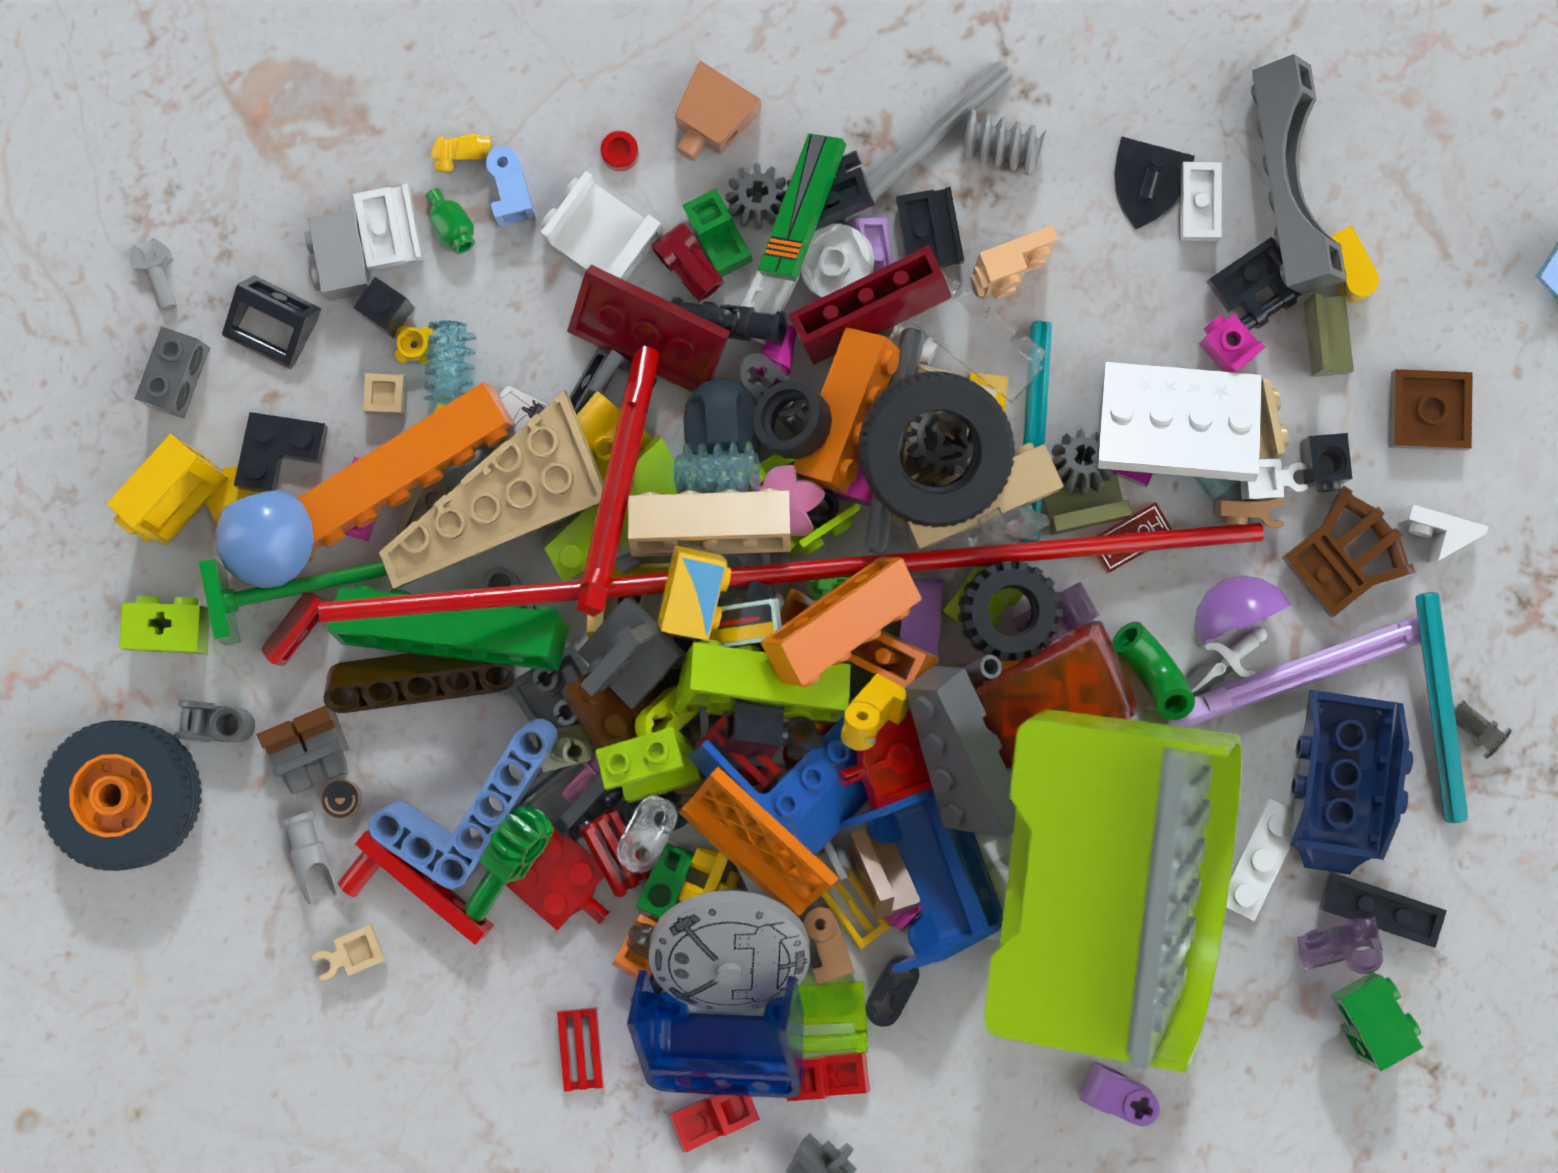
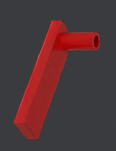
M369 830L364 832L354 844L362 852L337 883L339 888L347 895L356 897L381 866L474 945L485 938L494 925L486 918L482 921H477L474 918L468 917L465 910L467 903L452 889L441 886L376 842Z

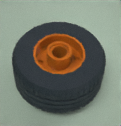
M126 720L102 721L90 724V726H85L80 731L72 733V736H68L64 740L65 742L61 743L57 750H54L52 759L48 760L46 763L47 768H44V777H41L40 783H42L41 787H39L41 796H39L38 802L41 805L39 806L40 812L43 814L41 818L45 823V829L49 830L48 835L50 839L54 840L53 843L59 846L60 850L67 854V857L75 859L79 864H84L86 867H93V869L129 870L157 863L162 858L169 856V853H173L178 846L184 843L183 840L188 838L189 832L194 828V822H197V813L201 809L199 805L202 803V798H200V794H202L200 784L202 783L198 777L200 775L199 770H196L197 765L192 760L191 753L187 752V748L181 744L179 739H175L171 733H167L166 730L158 728V726L144 722Z

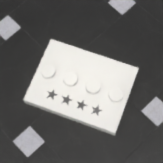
M1106 362L1098 468L1257 482L1259 475L1262 375Z

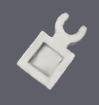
M1281 459L1259 460L1257 482L1240 481L1242 500L1277 499L1284 497V490L1289 493L1307 490L1308 484L1299 485L1293 479L1294 472L1306 469V464L1298 462L1282 468Z

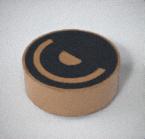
M334 780L325 786L321 794L323 810L329 816L337 819L353 816L362 804V793L359 787L349 780Z

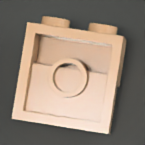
M1053 225L980 252L973 267L974 275L970 276L971 285L978 298L983 296L985 299L994 295L996 300L1008 297L1017 291L1016 286L1020 285L1025 272H1030L1046 265V259L1050 257L1058 241Z

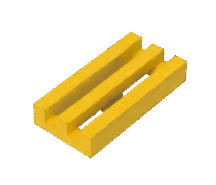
M851 868L846 869L845 872L848 880L874 914L861 882ZM839 882L834 887L868 932L862 938L827 890L821 895L860 950L891 928L885 917L877 919L881 925L874 928L844 885Z

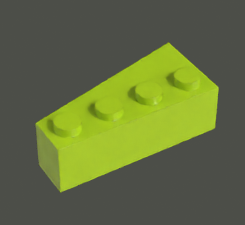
M659 433L638 454L629 496H637L645 492L669 495L692 491ZM628 504L617 551L629 546ZM599 505L569 517L543 541L544 549L563 582L584 571Z

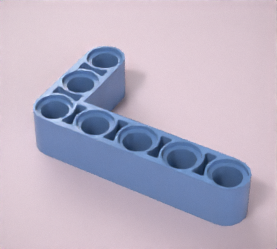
M535 719L514 735L454 834L408 803L393 801L371 817L369 832L372 838L441 886L448 889L461 887L479 869L482 864L479 860L491 841V834L495 832L498 824L506 818V815L511 814L519 805L556 746L558 733L555 726L545 719ZM529 733L537 734L540 737L542 748L534 747L530 743ZM509 765H514L520 769L522 780H518L510 774ZM489 797L497 798L501 802L502 811H498L491 806ZM387 816L393 817L396 820L398 829H394L388 824ZM470 828L476 829L481 833L483 842L476 841L471 836ZM419 838H423L429 843L431 851L421 847ZM451 860H456L461 864L463 873L456 871L452 867Z

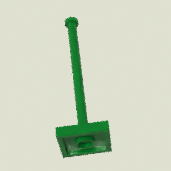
M216 559L198 562L213 637L226 646L241 643L235 612L239 611L240 606L388 576L383 562L380 561L293 579L282 586L270 588L255 587L235 592L234 588H230L227 570Z

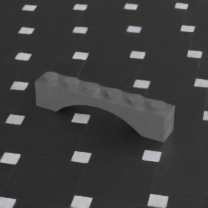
M1292 54L1252 70L1254 85L1251 86V94L1259 111L1260 120L1257 121V130L1264 142L1265 156H1263L1262 162L1264 170L1269 176L1271 186L1268 200L1276 217L1277 227L1274 229V237L1282 254L1283 264L1280 265L1281 278L1288 288L1301 294H1307L1346 282L1347 279L1341 244L1329 236L1314 219L1305 201L1300 183L1299 155L1301 139L1307 119L1317 99L1311 64Z

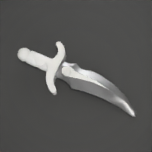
M1257 627L1253 630L1252 634L1246 635L1230 649L1217 642H1210L1204 645V649L1215 650L1220 655L1212 662L1200 664L1193 674L1186 679L1193 695L1197 696L1210 691L1215 683L1224 681L1230 671L1242 677L1255 675L1254 670H1245L1241 666L1240 660L1259 646V642L1266 640L1267 631L1262 627ZM1154 703L1144 707V711L1147 713L1157 712Z

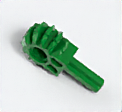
M530 804L516 807L511 814L506 815V818L498 824L495 832L491 834V841L479 860L488 870L465 905L468 917L474 918L477 921L485 919L505 885L512 881L524 879L532 864L544 853V849L551 842L554 827L541 810L535 809Z

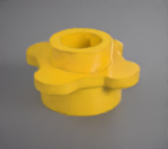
M401 326L397 329L398 349L395 351L396 360L402 364L408 361H419L421 364H428L433 358V354L430 351V341L434 338L433 331L426 326L421 329ZM417 342L418 346L411 348V343Z

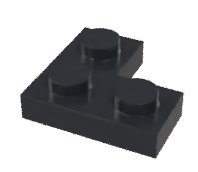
M249 412L234 486L237 489L260 493L276 490L283 458L320 464L328 427L325 423Z

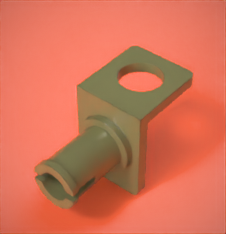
M580 723L556 728L558 733L556 746L540 771L547 772L592 759L589 737ZM529 733L530 743L534 747L542 748L540 737L537 734Z

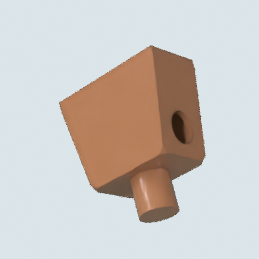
M699 61L675 114L676 126L685 132L676 150L691 161L696 160L704 146L718 154H722L759 116L762 111L761 99L707 64Z

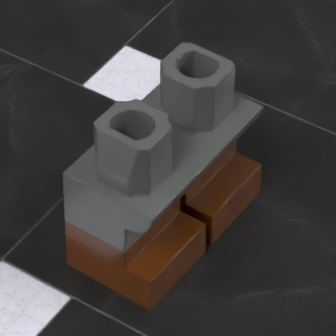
M326 705L298 716L293 721H286L256 734L262 748L266 749L272 762L275 777H283L285 784L292 794H298L314 787L307 767L316 763L320 764L326 780H331L348 773L346 758L343 752L348 751L349 748L336 712L331 711Z

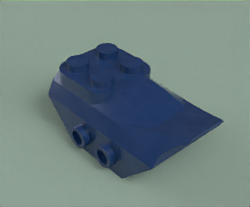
M1309 689L1304 735H1299L1296 743V758L1300 759L1299 774H1295L1291 782V797L1295 798L1289 845L1298 850L1304 868L1350 875L1359 865L1370 859L1384 860L1400 823L1401 814H1405L1407 810L1408 792L1404 790L1405 777L1410 774L1413 766V753L1409 751L1410 740L1403 703Z

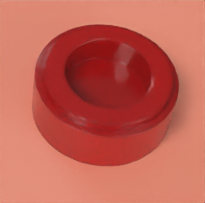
M611 132L601 143L602 159L606 166L614 171L629 170L636 164L639 158L637 141L628 132Z

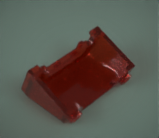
M1091 620L1074 629V636L1066 635L1060 638V641L1039 651L1040 654L1028 657L1001 671L998 677L985 681L986 683L982 682L973 685L986 712L982 719L986 727L993 734L997 735L1002 745L998 752L1007 770L1013 769L1019 727L1044 710H1057L1125 720L1135 715L1132 709L1138 705L1102 621Z

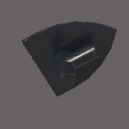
M1122 136L1116 155L1114 171L1116 193L1123 212L1137 230L1155 221L1172 207L1181 195V165L1183 162H1194L1195 156Z

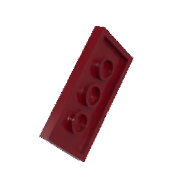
M592 264L585 271L567 332L591 344L614 350L630 362L633 360L634 353L643 346L655 349L660 354L655 374L691 392L704 382L713 380L731 332Z

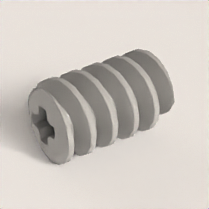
M972 109L962 147L965 146L967 159H971L976 151L979 150L981 163H986L990 156L994 154L996 167H1001L1006 158H1009L1011 171H1015L1020 163L1023 162L1025 175H1030L1036 167L1046 130L1040 138H1036V127L1031 125L1026 133L1022 134L1021 122L1016 121L1012 128L1007 130L1006 118L1001 117L998 123L992 126L991 114L989 113L984 116L981 122H977L976 110Z

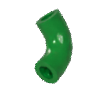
M1135 621L1123 626L1113 638L1112 649L1142 681L1159 715L1171 721L1180 720L1188 716L1195 706V698L1184 675L1172 657L1140 622Z

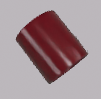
M680 222L651 245L664 266L670 272L674 271L698 302L708 299L724 284L723 278L700 251L702 248L699 242L684 223Z

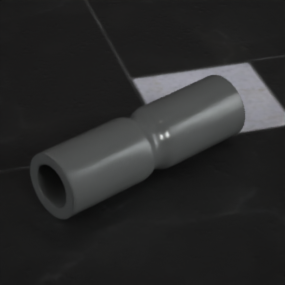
M987 655L955 666L956 668H965L972 685L997 678L1002 671L1001 662L994 655Z

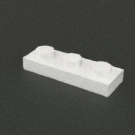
M1267 798L1232 869L1227 908L1251 921H1255L1291 847L1289 845L1294 810Z

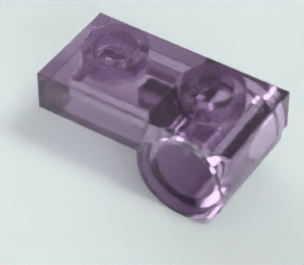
M1081 582L1060 592L1062 600L1058 601L1059 609H1063V617L1058 620V625L1061 627L1058 634H1054L1051 638L1052 641L1099 616ZM1031 609L1012 619L1018 633L1027 627L1031 617Z
M1374 917L1352 919L1341 926L1326 930L1315 929L1303 936L1297 937L1299 957L1304 971L1346 960L1348 967L1352 971L1359 974H1370L1377 971L1383 963V947L1379 928ZM1362 946L1369 947L1366 950H1356Z

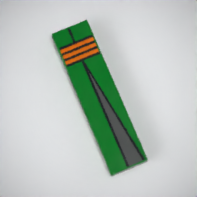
M808 133L757 269L762 276L797 281L846 148L843 138Z

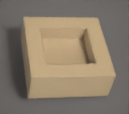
M365 373L363 411L369 414L404 415L406 377L400 374Z

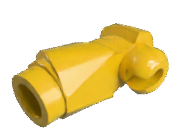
M477 132L445 139L443 135H440L434 141L430 151V157L434 158L433 167L439 172H451L454 168V159H486L492 149L491 136H483V134H478Z

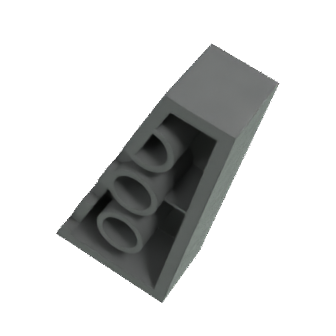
M931 666L906 686L905 691L943 828L1008 837L1013 833L1016 806L1010 798L1013 769L1007 770L998 751L1002 748V745L997 735L993 734L986 727L982 719L986 712L965 668Z

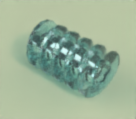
M435 320L428 323V328L436 334L430 335L427 338V343L436 349L429 350L426 353L427 360L434 364L425 368V374L433 379L424 383L423 388L432 393V395L425 396L424 400L450 403L465 393L462 391V387L473 385V380L463 376V372L474 370L475 365L464 361V357L476 354V350L465 346V342L477 339L476 334L466 331L467 324L451 320Z
M731 442L728 454L723 453L720 443H715L712 454H708L705 443H700L697 455H693L690 444L685 443L682 454L675 458L674 484L679 494L687 491V488L690 491L700 493L703 487L708 493H715L718 487L722 492L727 489L733 490L734 486L738 492H746L749 486L755 492H758L760 489V463L751 442H746L743 453H739L737 444Z

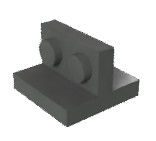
M629 596L616 607L578 650V654L589 664L587 670L590 672L589 676L581 683V686L590 696L610 686L627 706L633 709L644 700L686 653L666 632L661 631L657 622L632 596Z

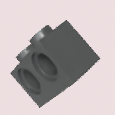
M161 326L134 399L148 407L184 419L210 347L197 338Z

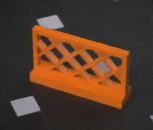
M719 767L714 770L693 797L678 812L771 899L789 908L797 917L839 879Z

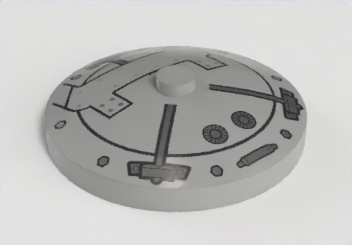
M744 891L709 892L678 903L658 920L652 931L649 944V964L658 984L672 997L687 1005L715 1012L750 1011L771 1005L783 999L802 982L810 962L808 933L796 914L771 898Z

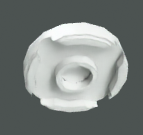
M832 223L816 230L800 270L803 282L812 293L824 297L873 273L875 257L871 243L862 232L849 225Z

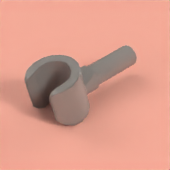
M630 546L617 551L615 565L622 575L641 566L637 558L631 556Z

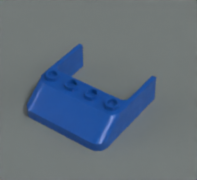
M849 689V705H850L856 696H855V694ZM844 716L767 794H760L755 791L708 740L687 756L707 778L719 767L815 856L842 828L841 821L852 817L868 800L865 784L862 780L849 784L846 787H843L838 780L843 778L837 776L839 770L857 765L856 750L847 747L841 739Z

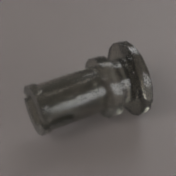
M1464 699L1454 708L1456 725L1474 739L1473 744L1476 747L1482 745L1486 749L1483 755L1485 759L1492 757L1500 751L1508 741L1512 732L1510 727L1502 732L1497 728L1498 723L1495 720L1489 722L1468 705Z

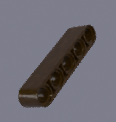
M414 653L340 662L334 664L328 670L323 700L326 707L333 712L351 713L506 691L514 683L515 666Z

